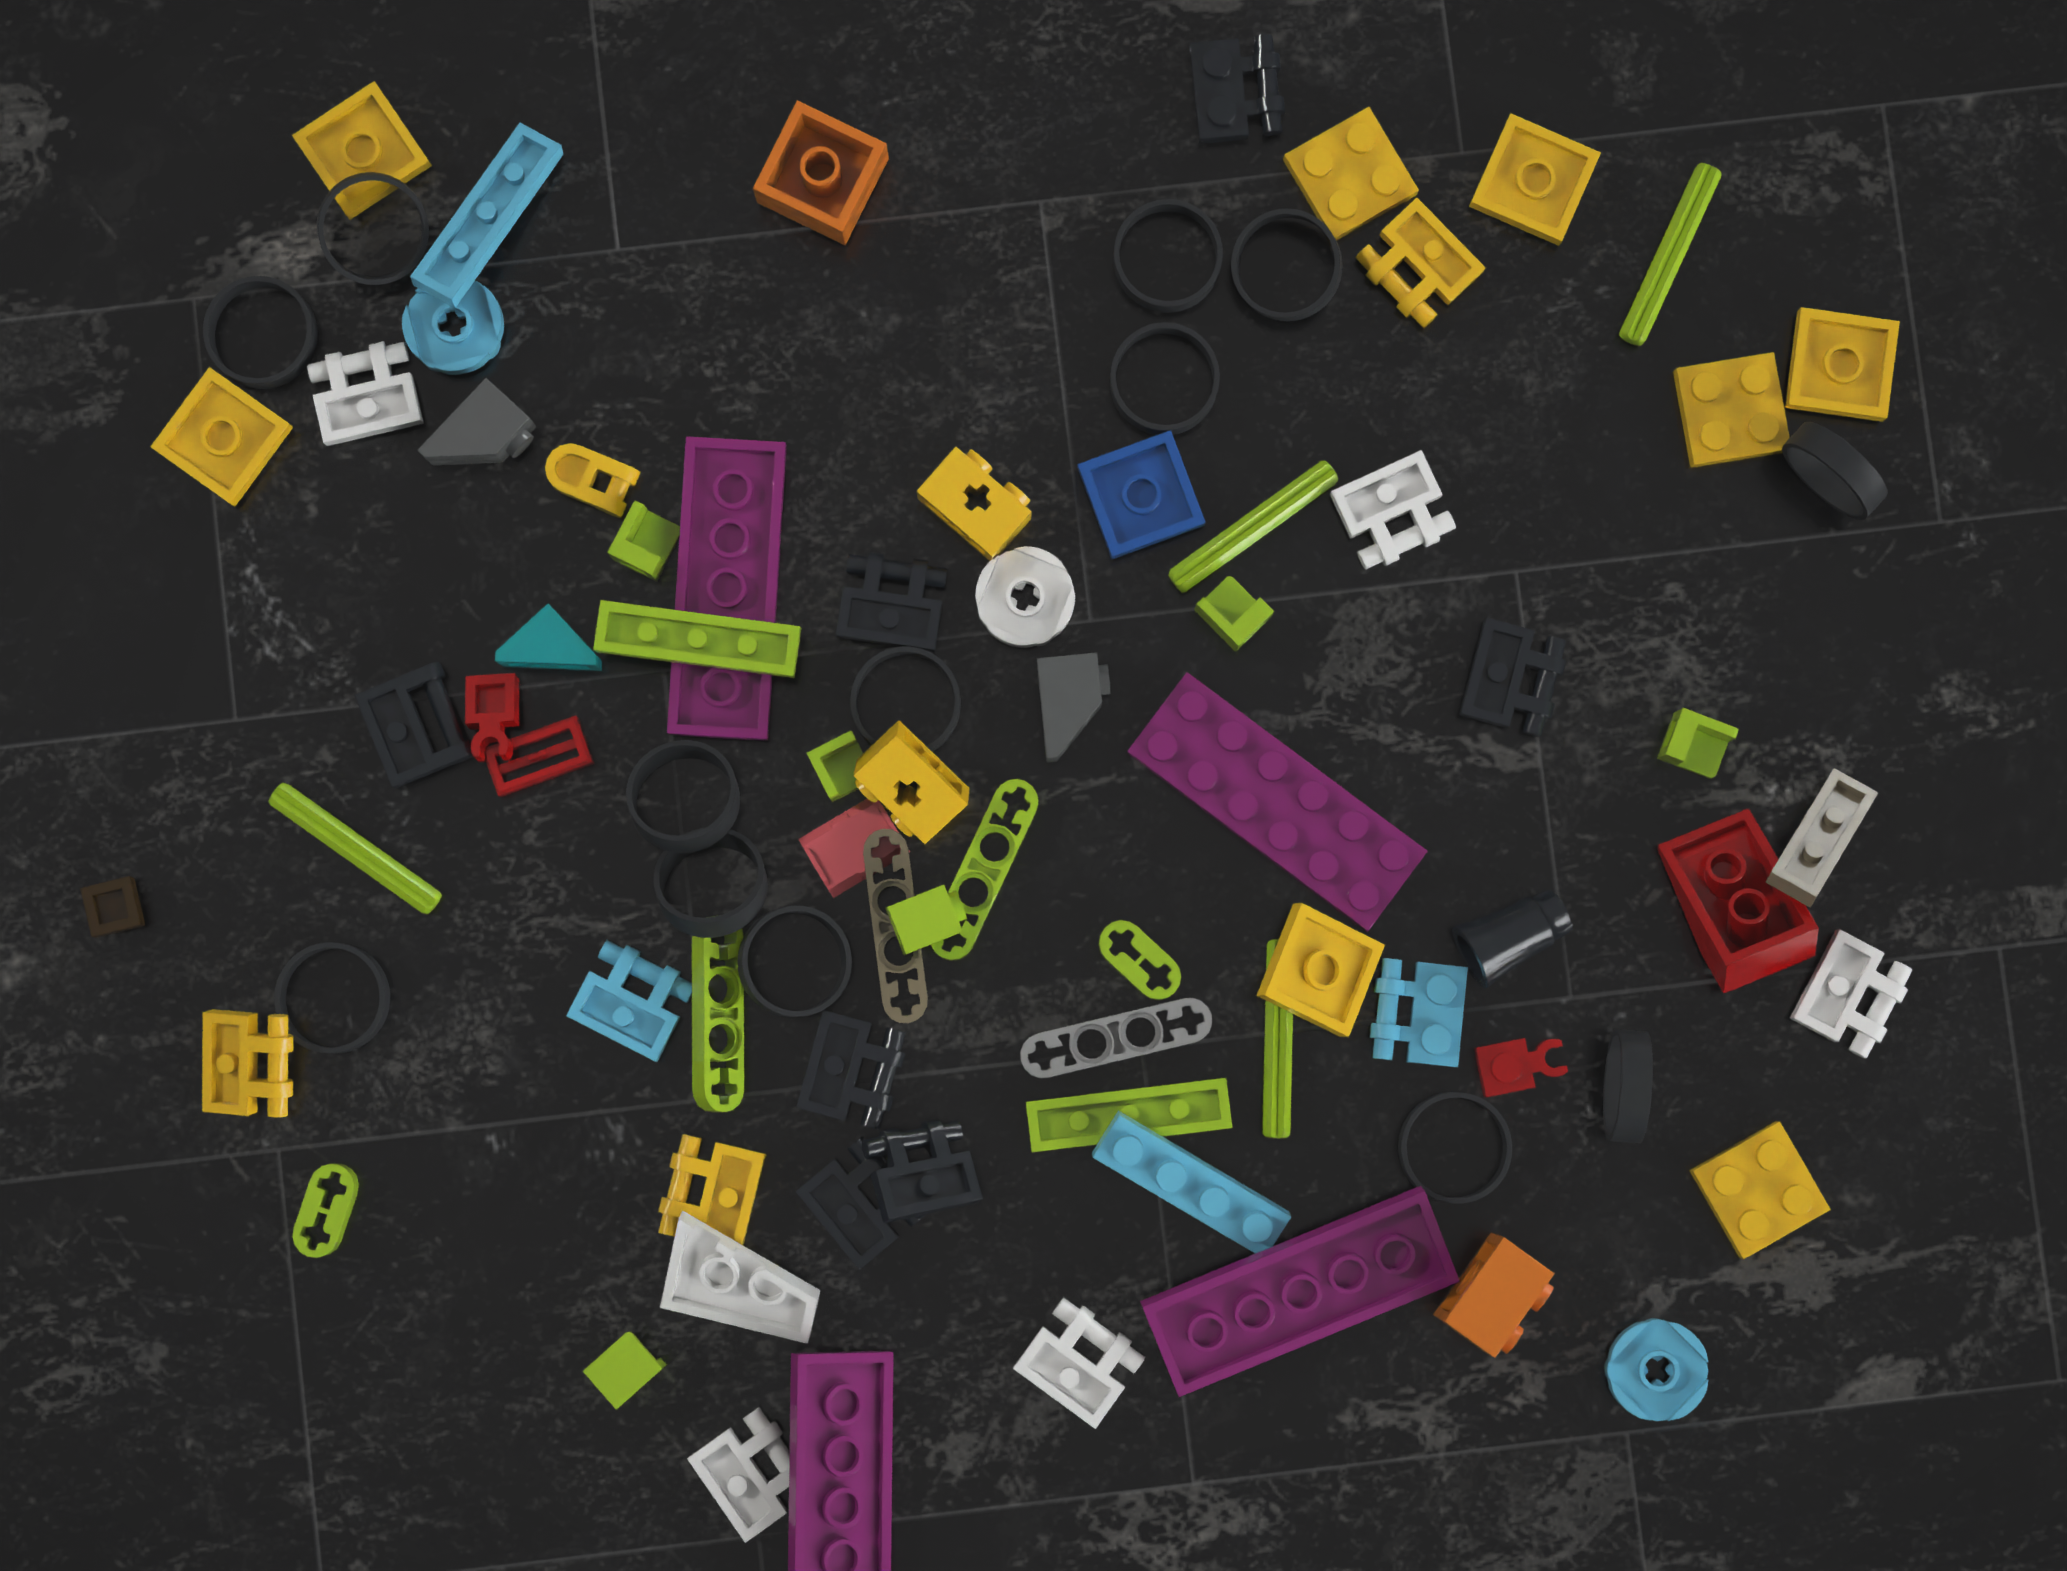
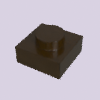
M127 876L80 888L91 937L98 938L145 926L134 877Z

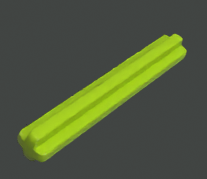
M1699 163L1694 169L1619 332L1620 337L1626 342L1641 346L1646 341L1721 178V171L1714 166Z
M1320 461L1171 568L1169 571L1171 581L1182 593L1187 592L1333 487L1339 479L1337 473L1327 461Z
M281 783L271 794L268 802L272 807L421 913L429 914L439 903L442 895L437 889L289 784Z
M1272 939L1267 943L1266 970L1279 939ZM1268 1001L1265 1002L1262 1133L1267 1138H1287L1290 1135L1293 1013Z

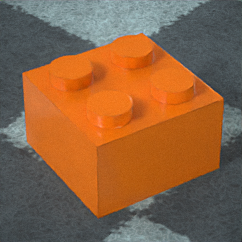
M797 100L753 187L756 201L760 205L846 245L889 160L887 143Z
M1490 1233L1460 1275V1282L1453 1285L1433 1315L1495 1358L1500 1350L1507 1354L1523 1334L1524 1328L1519 1324L1531 1308L1537 1312L1551 1295L1554 1287L1549 1284V1281L1555 1273L1505 1237Z

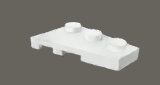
M682 1210L677 1223L660 1308L808 1344L820 1290Z

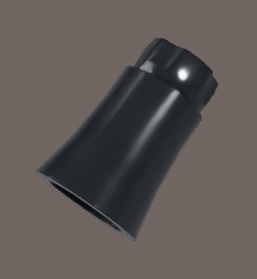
M1548 889L1533 898L1527 896L1489 915L1453 926L1452 934L1457 949L1469 972L1481 987L1487 989L1516 966L1553 946L1555 940L1573 930V925L1568 911L1559 896L1554 894L1551 889Z

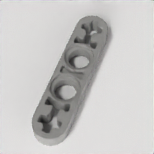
M1184 998L1037 1033L1025 1041L1020 1052L1021 1062L1024 1069L1030 1075L1038 1078H1049L1187 1045L1203 1039L1209 1033L1212 1026V1015L1209 1008L1202 1001L1195 998ZM1190 1006L1193 1013L1202 1014L1203 1023L1196 1025V1034L1188 1035L1185 1028L1169 1030L1173 1041L1163 1043V1026L1156 1012L1166 1010V1021L1181 1017L1182 1007ZM1143 1017L1148 1019L1155 1028L1153 1041L1145 1047L1132 1045L1126 1037L1127 1025L1135 1018ZM1088 1029L1100 1031L1106 1039L1104 1053L1095 1059L1084 1057L1077 1048L1079 1035ZM1070 1034L1069 1049L1076 1064L1065 1066V1056L1051 1059V1068L1048 1070H1041L1038 1063L1030 1064L1028 1054L1035 1051L1036 1042L1044 1041L1047 1048L1063 1046L1058 1038L1059 1035Z

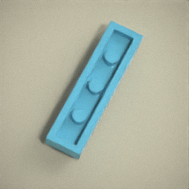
M519 123L410 276L413 285L456 308L564 155L561 144Z
M1119 1110L1092 1151L1094 1159L1255 1254L1273 1247L1291 1219V1214L1288 1210Z

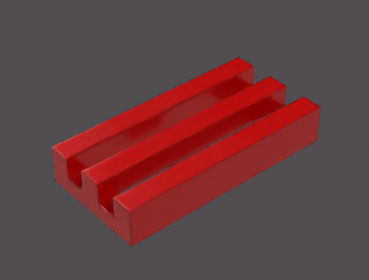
M575 715L509 739L514 751L567 731H571L573 739L498 765L496 759L497 756H500L499 743L486 747L485 760L497 795L502 797L594 764L586 738L581 729L579 718ZM575 749L579 753L578 757L504 782L502 775Z

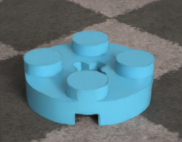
M474 281L456 308L419 288L415 290L416 294L410 300L409 306L406 305L402 315L403 335L412 353L430 370L450 375L465 374L482 367L488 360L494 358L499 353L500 341L504 333L503 313L492 292L484 285ZM450 312H455L459 319L466 318L467 321L466 326L461 328V334L453 337L449 331L441 332L440 325L447 322V314Z
M1657 1318L1636 1322L1624 1329L1612 1343L1604 1365L1609 1389L1616 1401L1629 1413L1650 1421H1670L1680 1419L1689 1414L1703 1399L1709 1381L1707 1379V1353L1700 1340L1684 1326ZM1665 1357L1669 1362L1665 1368L1669 1378L1664 1383L1658 1379H1654L1649 1383L1645 1377L1649 1371L1646 1363L1651 1358L1659 1361Z

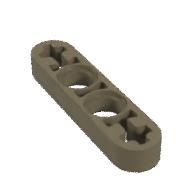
M880 829L873 832L867 838L864 844L863 857L882 1003L886 1014L892 1020L898 1023H911L918 1020L924 1014L928 1004L922 948L913 951V956L907 964L899 966L890 963L885 957L884 948L887 941L895 937L896 934L889 916L883 913L878 905L880 892L890 886L902 889L907 899L915 896L909 848L906 840L900 833L892 829ZM889 837L892 845L900 846V854L892 857L893 872L903 868L905 880L886 879L877 884L874 883L873 873H884L881 858H873L871 854L872 848L879 847L880 838ZM916 968L918 980L908 978L907 981L910 994H919L920 1004L912 1006V1014L902 1015L901 1008L892 1007L891 998L899 995L898 980L888 983L886 972L904 973Z

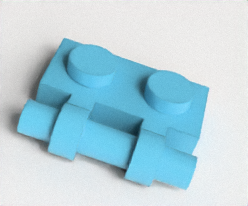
M606 940L599 952L598 958L613 965L614 968L608 979L589 971L566 1016L658 1062L680 1019V1016L664 1009L663 1006L670 995L688 1003L692 997V983L681 978V972L668 965L663 969L639 957L641 951L629 945L622 948ZM629 975L654 986L648 1000L623 988Z
M1382 958L1381 978H1375L1374 993H1379L1376 1023H1371L1369 1038H1374L1372 1058L1392 1060L1394 1041L1408 1042L1406 1062L1458 1067L1468 967L1416 962L1413 982L1401 980L1402 960ZM1399 996L1412 997L1409 1027L1396 1025Z

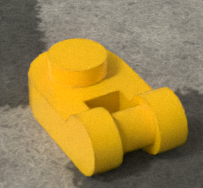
M571 443L560 445L552 450L545 465L547 479L554 489L618 518L622 517L627 506L623 500L629 486L636 485L641 473L631 466ZM599 472L612 477L605 493L592 488Z

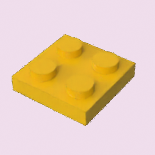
M375 81L292 135L329 191L345 178L365 172L386 174L405 184L432 166ZM361 181L343 189L335 197V200L348 219L351 220L398 189V187L383 181Z
M1370 107L1365 108L1284 154L1283 157L1284 163L1316 217L1329 228L1336 241L1413 198L1419 191Z
M1510 113L1469 207L1559 246L1563 241L1601 152Z
M1801 307L1797 311L1785 408L1880 422L1886 420L1889 410L1900 321Z
M1774 352L1679 367L1673 371L1690 468L1783 453L1782 446L1790 437Z
M209 367L150 447L235 507L293 429V426Z
M1295 903L1292 905L1256 996L1339 1037H1349L1385 945L1303 903Z
M1780 1121L1773 1122L1689 1170L1740 1259L1751 1256L1831 1210Z

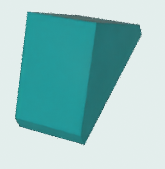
M549 603L497 649L495 653V661L502 667L602 671V660Z

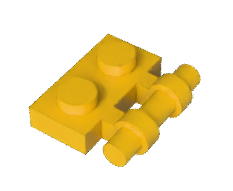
M1418 198L1414 199L1381 231L1380 237L1391 247L1383 257L1370 244L1365 246L1355 257L1368 271L1365 276L1375 286L1380 283L1399 302L1396 306L1406 318L1411 315L1423 328L1428 326L1438 315L1425 302L1433 292L1449 305L1485 270L1484 265ZM1403 260L1422 279L1414 289L1394 270Z
M217 1009L203 1012L202 1112L249 1116L257 1113V1097L267 1098V1116H288V1097L293 1096V1080L288 1078V1053L293 1051V1035L288 1034V1015H268V1034L258 1033V1013ZM258 1052L268 1053L267 1078H258Z
M682 1134L678 1153H672L669 1165L674 1170L667 1197L661 1198L658 1212L663 1213L658 1233L675 1237L678 1219L683 1210L734 1241L744 1245L766 1154L715 1142L711 1161L697 1158L702 1138ZM693 1174L707 1177L700 1206L686 1202Z

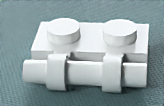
M383 341L370 344L367 351L345 356L341 352L325 355L324 361L307 364L312 384L330 380L332 391L313 395L323 443L326 446L424 424L413 375L408 372L392 376L391 365L409 361L405 342L386 346ZM373 369L374 381L349 386L348 375Z
M1422 450L1343 485L1330 493L1350 539L1369 531L1373 539V545L1357 552L1364 569H1368L1381 562L1385 566L1399 560V554L1421 544L1425 547L1440 541V535L1456 529L1449 511L1431 518L1426 504L1441 498L1442 492ZM1409 512L1414 526L1391 536L1385 523Z
M1840 929L1835 930L1790 1019L1833 1042H1839L1846 1027L1853 1029L1857 1034L1848 1050L1867 1059L1874 1043H1881L1887 1031L1883 1026L1895 1003L1901 1004L1908 989L1904 985L1912 969L1900 962L1894 961L1887 976L1880 974L1876 969L1885 953ZM1869 987L1878 994L1865 1017L1856 1012L1855 1009L1866 988Z
M1063 1297L1052 1313L1068 1325L1062 1335L1057 1337L1042 1326L1013 1369L1096 1429L1125 1389L1122 1383L1109 1374L1117 1363H1120L1134 1374L1143 1363L1145 1356L1130 1346L1132 1341L1119 1332L1116 1336L1093 1319L1095 1314L1088 1308L1082 1306L1079 1309ZM1080 1336H1083L1104 1352L1097 1364H1094L1072 1348Z
M760 1407L743 1418L754 1435L743 1444L730 1427L687 1458L745 1543L788 1513V1509L778 1494L789 1487L790 1451L780 1438L783 1432L776 1421L770 1423ZM762 1449L765 1450L780 1472L770 1481H767L752 1459V1456Z

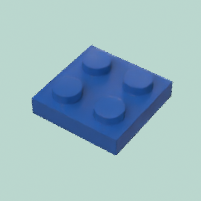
M1171 430L1082 462L1077 466L1111 559L1205 526V519Z

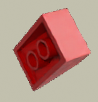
M1749 808L1658 845V852L1698 948L1723 994L1815 957L1819 927L1805 904L1766 883L1767 878L1779 859Z

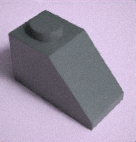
M485 378L418 449V452L432 465L503 463L509 455L516 458L530 445L534 438L531 432L536 428V425L530 417Z
M1097 653L1037 658L1047 762H1057L1101 708V695L1111 694L1108 664L1098 665Z

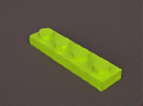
M600 600L593 650L598 653L795 678L801 627Z
M1226 1078L1026 1102L1032 1152L1097 1145L1118 1110L1161 1136L1232 1128Z

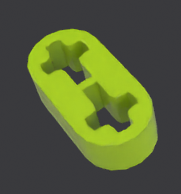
M1119 920L1110 923L1104 928L1099 939L1101 954L1137 990L1149 999L1154 1000L1166 999L1176 992L1181 981L1178 965L1138 926L1130 921ZM1126 930L1131 932L1134 937L1130 944L1141 956L1134 961L1124 952H1120L1117 956L1111 954L1109 949L1113 942L1108 937L1111 932L1115 931L1120 935L1125 933ZM1144 959L1154 968L1158 969L1164 964L1171 970L1167 975V979L1171 983L1167 990L1158 986L1152 991L1147 987L1146 983L1150 977L1139 966Z
M338 1163L321 1166L314 1172L309 1181L293 1229L294 1245L300 1253L307 1257L318 1258L329 1255L338 1248L342 1241L359 1188L357 1175L350 1167ZM337 1172L341 1174L340 1183L347 1186L345 1194H336L329 1208L324 1206L328 1197V1189L322 1187L323 1179L333 1178ZM324 1213L327 1214L323 1231L330 1234L329 1242H321L314 1248L311 1246L312 1237L305 1234L306 1228L317 1226L321 1214Z

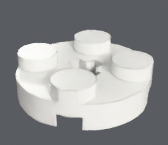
M1024 546L1014 548V550L1007 551L1000 556L998 555L984 567L976 586L975 597L981 622L986 626L991 635L1010 646L1027 648L1047 644L1065 629L1073 614L1075 592L1071 577L1056 556L1040 548ZM1029 584L1035 587L1033 595L1040 599L1036 607L1028 605L1025 611L1016 608L1017 600L1011 597V593L1014 589L1023 590L1025 585Z

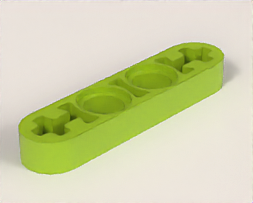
M1008 780L996 790L948 893L957 891L959 895L961 884L967 879L976 878L986 884L988 896L985 902L977 907H970L962 902L966 914L979 916L975 926H972L965 920L962 926L963 932L960 933L963 938L967 939L963 948L954 946L951 952L942 949L944 940L931 944L934 952L943 959L950 961L959 960L968 955L973 948L1038 808V796L1033 786L1024 780ZM1017 789H1022L1026 792L1024 800L1030 804V808L1027 812L1024 810L1016 812L1011 825L1021 826L1018 835L1015 836L1005 826L990 824L989 822L994 814L1003 820L1008 808V804L1002 800L1005 793L1013 795ZM991 833H998L1006 837L1010 847L1007 856L996 862L987 860L980 852L981 841Z
M742 928L725 935L724 944L719 945L711 943V938L692 936V1092L697 1105L708 1112L732 1111L739 1106L744 1094V987L739 977L737 964L738 952L743 939ZM710 960H726V966L710 967ZM716 974L723 977L727 984V994L720 1003L715 1002L711 998L708 990L709 982ZM716 1025L724 1028L728 1038L725 1049L720 1053L713 1051L709 1045V1033ZM726 1061V1068H710V1062ZM724 1084L725 1095H712V1085Z

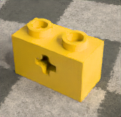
M955 447L916 491L919 501L991 561L1006 549L1031 520V510L1026 507L1030 500L1012 483L1007 482L1003 487L989 475L993 468L978 453L970 449L967 454H964L959 448ZM983 492L987 494L986 504L988 508L986 511L979 506L972 511L968 509L969 499L967 495L969 493L977 497Z
M900 720L856 760L853 776L856 778L855 784L860 792L871 802L876 803L879 800L892 812L891 819L899 830L909 837L915 834L924 844L968 805L970 788ZM900 780L906 785L915 781L918 783L917 790L912 786H908L904 790L899 787Z

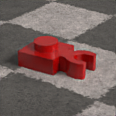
M515 673L466 676L465 724L470 730L479 729V732L475 734L471 742V752L478 762H485V749L493 742L499 743V755L504 761H510L512 757L513 746L505 735V727L519 726V678Z
M1525 1038L1474 1048L1484 1097L1536 1088L1533 1073L1536 1072L1547 1077H1559L1568 1072L1567 1066L1553 1068L1545 1061L1546 1052L1551 1048L1563 1046L1562 1040H1544L1531 1052H1528Z

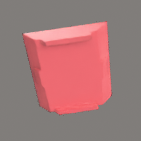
M865 799L798 839L833 898L866 879L863 849L867 838L873 832L880 829H892L898 832L879 800L874 803L869 799ZM889 837L880 838L879 847L872 848L871 854L873 858H881L883 868L892 863L893 856L900 854L901 849L899 845H892Z

